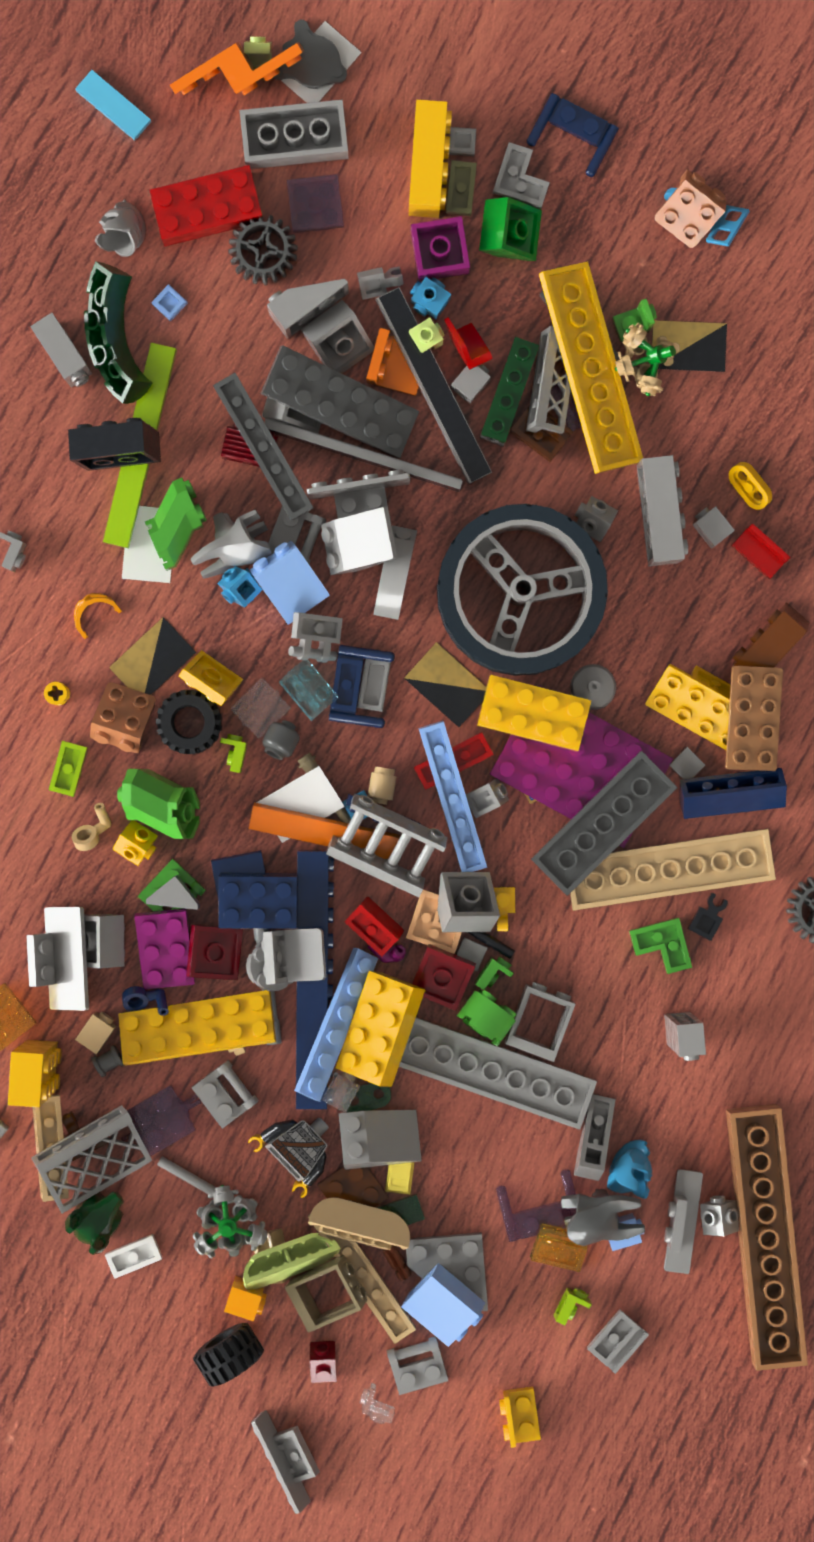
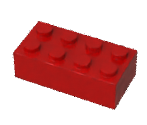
M250 165L149 190L164 247L241 228V222L248 226L250 225V219H254V222H259L258 218L262 217Z

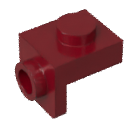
M335 1341L310 1342L311 1383L337 1382Z

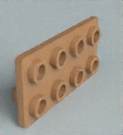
M732 666L725 764L727 769L776 771L783 680L782 668Z

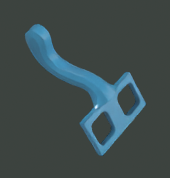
M669 188L664 195V199L667 201L677 188ZM726 205V211L710 229L711 232L706 238V242L729 247L749 214V209ZM730 211L742 212L737 221L725 220ZM719 230L731 232L725 241L713 239Z

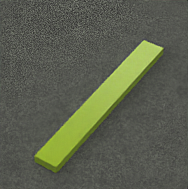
M151 343L143 374L152 382V385L145 395L137 400L133 418H141L142 421L150 424L151 427L158 431L177 349ZM149 464L120 468L103 539L104 543L129 549Z

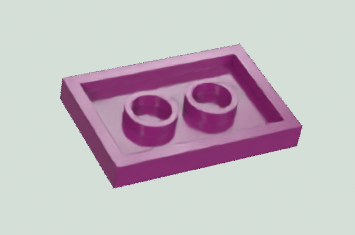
M187 909L135 913L143 988L155 989L195 985V978L186 976L190 944Z

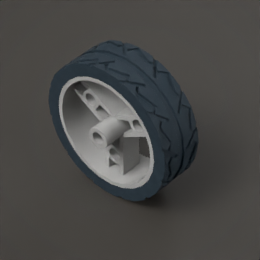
M533 504L505 505L485 512L468 523L452 541L442 561L437 583L438 610L445 630L456 647L473 662L493 672L513 676L536 675L554 669L577 655L592 639L601 623L608 596L607 572L601 554L588 533L568 516L552 508ZM517 530L540 533L562 546L574 560L576 566L526 575L493 536ZM470 554L506 594L489 643L479 636L468 623L461 607L459 596L460 575ZM499 555L503 560V565L499 568L492 567L489 563L490 556ZM506 567H509L517 575L509 587L499 574ZM562 577L566 581V588L564 590L556 589L553 585L554 578ZM546 580L549 592L535 596L537 591L535 581ZM516 587H524L527 595H520L516 591ZM582 593V604L578 617L570 631L559 642L536 652H514L531 603ZM509 602L515 606L524 605L519 618L507 614ZM504 621H511L515 624L516 629L513 634L503 632L502 623Z

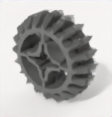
M263 215L258 218L259 222H254V219H250V225L248 226L241 222L240 227L243 231L233 230L234 236L238 239H229V244L234 246V248L228 249L229 255L235 256L230 262L232 265H238L235 269L236 273L240 274L245 271L243 279L246 281L253 275V284H257L259 278H262L263 285H268L267 278L272 277L273 282L277 283L276 275L278 273L281 277L285 278L287 275L284 268L288 270L293 269V265L288 261L297 260V256L290 252L298 250L296 244H290L296 240L294 234L288 235L291 231L290 227L285 226L281 229L283 225L281 219L273 224L274 218L272 215H269L267 222L264 221ZM264 231L259 239L246 241L250 235ZM271 233H274L282 240L284 251L278 250V247L270 243ZM266 240L269 252H265L260 259L259 249L257 248H261V245H264ZM242 249L248 250V253L255 255V267H252L244 260ZM281 258L276 265L262 269L268 260Z
M807 877L808 886L800 881L798 886L801 888V891L791 890V893L796 895V899H787V902L794 904L793 908H787L786 913H794V916L788 919L789 923L797 922L792 930L794 932L802 930L800 938L805 939L809 935V942L814 943V905H812V903L814 904V899L807 896L814 891V879ZM803 903L810 909L807 924L802 917Z

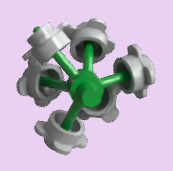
M221 1185L215 1188V1193L208 1194V1198H213V1200L208 1205L199 1207L196 1214L201 1218V1226L204 1229L218 1226L219 1231L214 1235L207 1231L201 1235L195 1232L193 1234V1238L196 1241L194 1243L195 1250L200 1255H208L212 1259L215 1257L214 1250L218 1246L220 1249H226L230 1256L236 1257L239 1255V1250L243 1245H251L252 1251H256L259 1245H264L267 1239L264 1221H261L259 1225L251 1224L248 1230L237 1227L238 1220L241 1222L248 1220L253 1222L257 1219V1201L253 1198L245 1199L241 1195H237L234 1198V1194H238L239 1191L231 1190L230 1186ZM235 1203L232 1209L234 1218L229 1217L227 1204Z

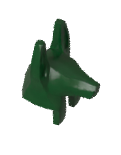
M98 1192L79 1203L65 1220L66 1232L69 1234L74 1232L75 1237L79 1241L90 1244V1254H100L108 1246L110 1238L117 1231L124 1215L119 1210L124 1202L122 1196L112 1192L105 1197L102 1193Z

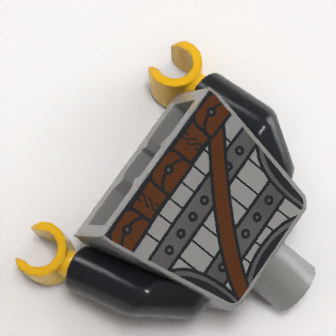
M317 1118L310 1126L304 1120L296 1122L290 1119L274 1123L262 1131L261 1135L256 1134L252 1136L248 1143L254 1139L259 1141L260 1147L256 1148L255 1152L260 1151L265 1146L297 1180L293 1185L292 1191L294 1192L299 1186L304 1188L300 1195L303 1198L307 1195L308 1186H312L324 1172L327 1158L325 1150L328 1145L321 1136L329 1127L321 1118Z

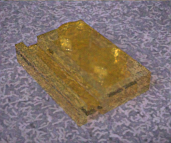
M541 1223V1229L539 1234H537L530 1254L531 1261L580 1272L588 1245L581 1246L568 1238L567 1229Z

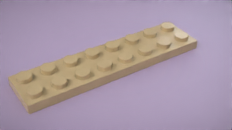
M762 829L612 852L570 893L572 910L776 880L769 830Z

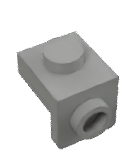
M9 530L7 534L0 532V538L11 543L1 566L15 572L16 568L20 569L24 563L26 555L23 552L27 544L21 541V535Z

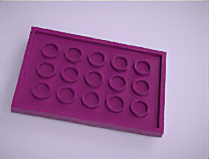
M589 712L579 751L510 735L489 774L572 819L640 751L664 774L673 758ZM632 833L619 845L620 847L624 848Z

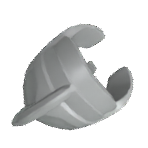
M124 199L123 202H118L113 209H110L101 218L99 223L102 225L105 234L100 233L95 238L96 244L101 249L108 252L115 251L122 257L131 256L144 241L146 234L145 221L140 211Z

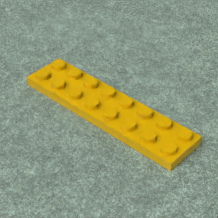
M588 261L539 273L595 474L639 463L643 459L642 451L621 377L618 371H615L616 359Z

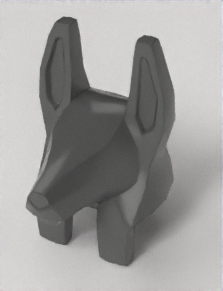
M596 1189L592 1197L583 1194L561 1197L562 1208H576L574 1216L565 1217L568 1238L575 1244L586 1246L601 1240H624L645 1232L644 1224L619 1223L618 1212L641 1207V1200L638 1198L623 1195L609 1196L607 1190Z

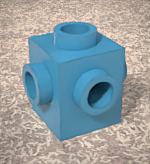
M425 277L422 283L417 281L410 292L413 295L411 303L414 305L413 309L420 315L425 317L428 314L437 320L451 300V293L444 289L445 285L438 279L432 278L430 280Z
M237 566L228 569L217 583L223 590L221 595L230 604L235 602L243 607H246L263 590L248 568L243 570Z

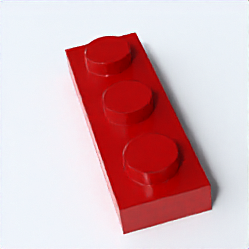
M482 732L452 747L459 772L494 755ZM428 760L414 767L425 790L435 785Z

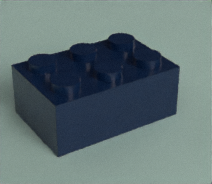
M220 873L219 928L297 929V873Z

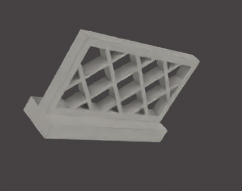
M122 1105L31 1157L61 1213L68 1211L152 1161L129 1113ZM128 1126L131 1131L128 1142L116 1140L118 1131ZM100 1141L109 1142L105 1155L93 1153L95 1145ZM114 1144L126 1146L122 1159L110 1157ZM131 1148L141 1150L144 1157L136 1162L127 1161ZM78 1154L86 1156L83 1168L70 1166L74 1156ZM91 1157L103 1160L100 1172L87 1170ZM108 1161L120 1164L118 1172L114 1175L104 1174ZM54 1168L64 1169L60 1182L49 1180L46 1173ZM68 1171L81 1173L77 1186L65 1183ZM86 1174L98 1177L95 1186L90 1189L82 1187ZM53 1185L58 1186L57 1191H55ZM62 1189L75 1190L73 1198L62 1204L60 1200Z

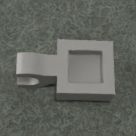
M382 267L357 273L362 300L382 296L387 293L386 288L404 284L400 267L390 268L386 273L383 272Z

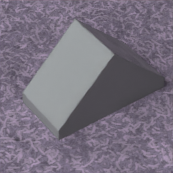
M178 875L174 876L146 899V904L195 910L200 908V902Z

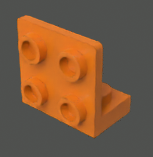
M380 328L366 377L367 383L415 396L419 386L394 336H390V330Z

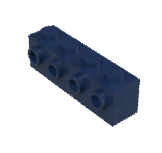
M777 768L776 771L757 770L680 779L679 801L683 818L689 819L786 807L787 784L782 768Z

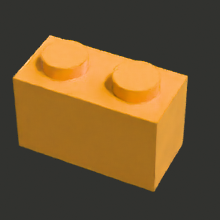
M235 1276L224 1312L254 1321L256 1314H262L267 1294L263 1293L264 1287L247 1290L244 1286L243 1278Z

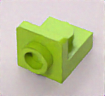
M228 734L227 739L221 738L220 743L234 745L235 748L234 751L229 750L226 765L231 766L230 771L241 773L248 743L242 742L243 737Z
M566 1288L554 1313L555 1321L565 1326L568 1319L572 1320L576 1314V1303L590 1309L592 1303L587 1298L588 1294L578 1288H574V1291Z

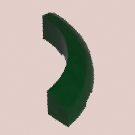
M95 261L86 290L89 293L88 311H84V326L89 353L94 367L99 369L106 381L104 385L122 404L134 403L145 395L152 382L136 365L130 353L125 335L124 306L132 276L116 267Z

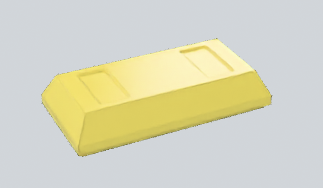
M414 1162L388 1165L385 1192L411 1194Z

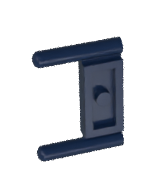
M551 93L526 141L527 144L531 147L536 145L549 121L550 124L594 147H598L585 171L588 177H594L619 128L568 100L561 99L558 95Z
M340 645L329 721L383 728L385 726L383 718L356 714L363 660L365 658L393 662L395 654L388 651Z

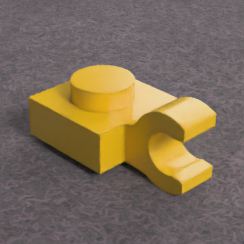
M515 887L494 888L500 917L497 920V931H508V913H515Z

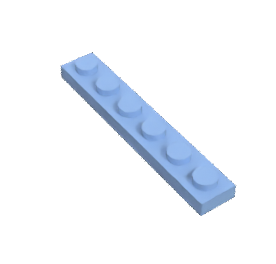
M444 721L420 727L418 729L461 872H475L487 868Z
M359 948L352 949L294 1091L320 1102L346 1039L368 972L374 971L378 961L377 957Z

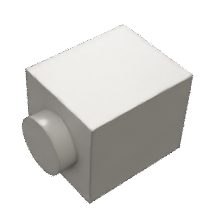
M483 364L470 370L466 366L451 384V389L471 404L490 382L491 377L488 375L490 371Z
M716 506L712 510L706 507L695 516L698 521L693 524V527L711 549L735 531Z

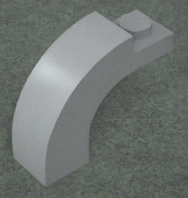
M392 525L398 558L383 563L373 615L399 620L417 530Z

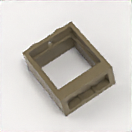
M344 1255L291 1278L285 1286L308 1333L360 1311L367 1302L366 1291L361 1284L359 1285L355 1277L354 1268L350 1262H347ZM336 1270L352 1300L320 1313L305 1283Z

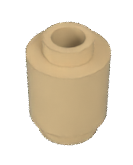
M375 766L374 773L371 772L368 797H373L374 803L387 805L388 800H393L397 776H394V769Z

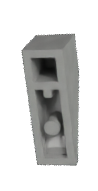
M592 1095L585 1115L577 1151L575 1176L599 1181L604 1173L616 1099Z

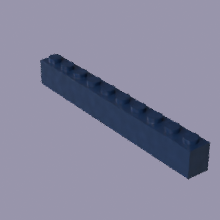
M297 851V929L321 928L323 930L326 978L318 981H297L296 1085L327 1013L328 1000L333 998V984H328V974H333V959H328V949H333L334 942L333 933H329V923H334V908H329V897H334V882H329V872H334V858L327 855V851ZM327 1083L320 1102L296 1092V1109H327V1104L332 1103L333 1087H328Z

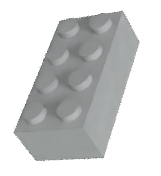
M343 99L240 110L245 164L250 165V169L349 159Z
M673 455L641 459L637 464V474L648 567L680 563L685 559V554H688L687 539L682 537V529H685L684 513L679 511V503H682L681 487L677 488L676 477H679L678 461L674 462Z

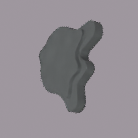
M301 19L295 22V36L283 45V51L300 42L304 49L300 54L302 59L289 68L286 64H283L278 68L280 73L273 78L275 80L293 79L311 89H318L317 87L326 84L343 83L347 78V71L341 63L339 52L333 42L313 33L305 20Z

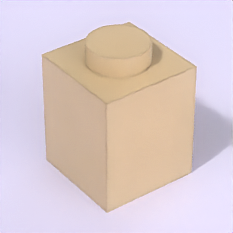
M95 1012L75 1040L97 1054L117 1027L113 1024L114 1019L104 1012L100 1014Z

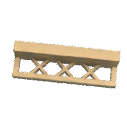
M59 1094L52 1095L41 1107H32L37 1154L64 1139ZM54 1168L46 1174L49 1180L60 1182L64 1169ZM38 1171L41 1199L43 1202L53 1201L54 1199ZM53 1185L55 1191H57L58 1186ZM67 1188L62 1189L60 1200L69 1198Z

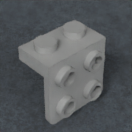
M321 928L263 932L261 946L264 951L265 964L263 966V974L266 978V984L318 981L326 978L324 932Z

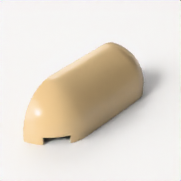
M327 1198L320 1201L313 1208L309 1217V1225L320 1226L319 1232L386 1250H391L392 1245L399 1246L403 1250L409 1248L410 1232L407 1224L399 1215L390 1211L340 1198Z

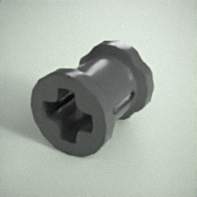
M115 1045L111 1046V1050L101 1056L91 1058L102 1078L113 1068L119 1065L121 1067L124 1066L122 1054Z

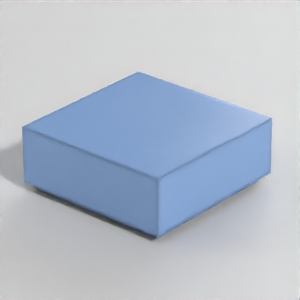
M168 284L151 304L171 322L188 302Z

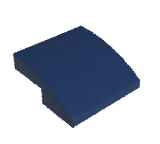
M261 850L211 860L218 901L220 873H266Z

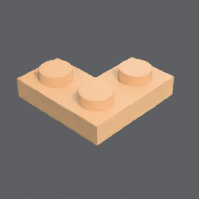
M423 889L406 938L425 945L431 944L455 954L462 932H442L437 911L439 894Z

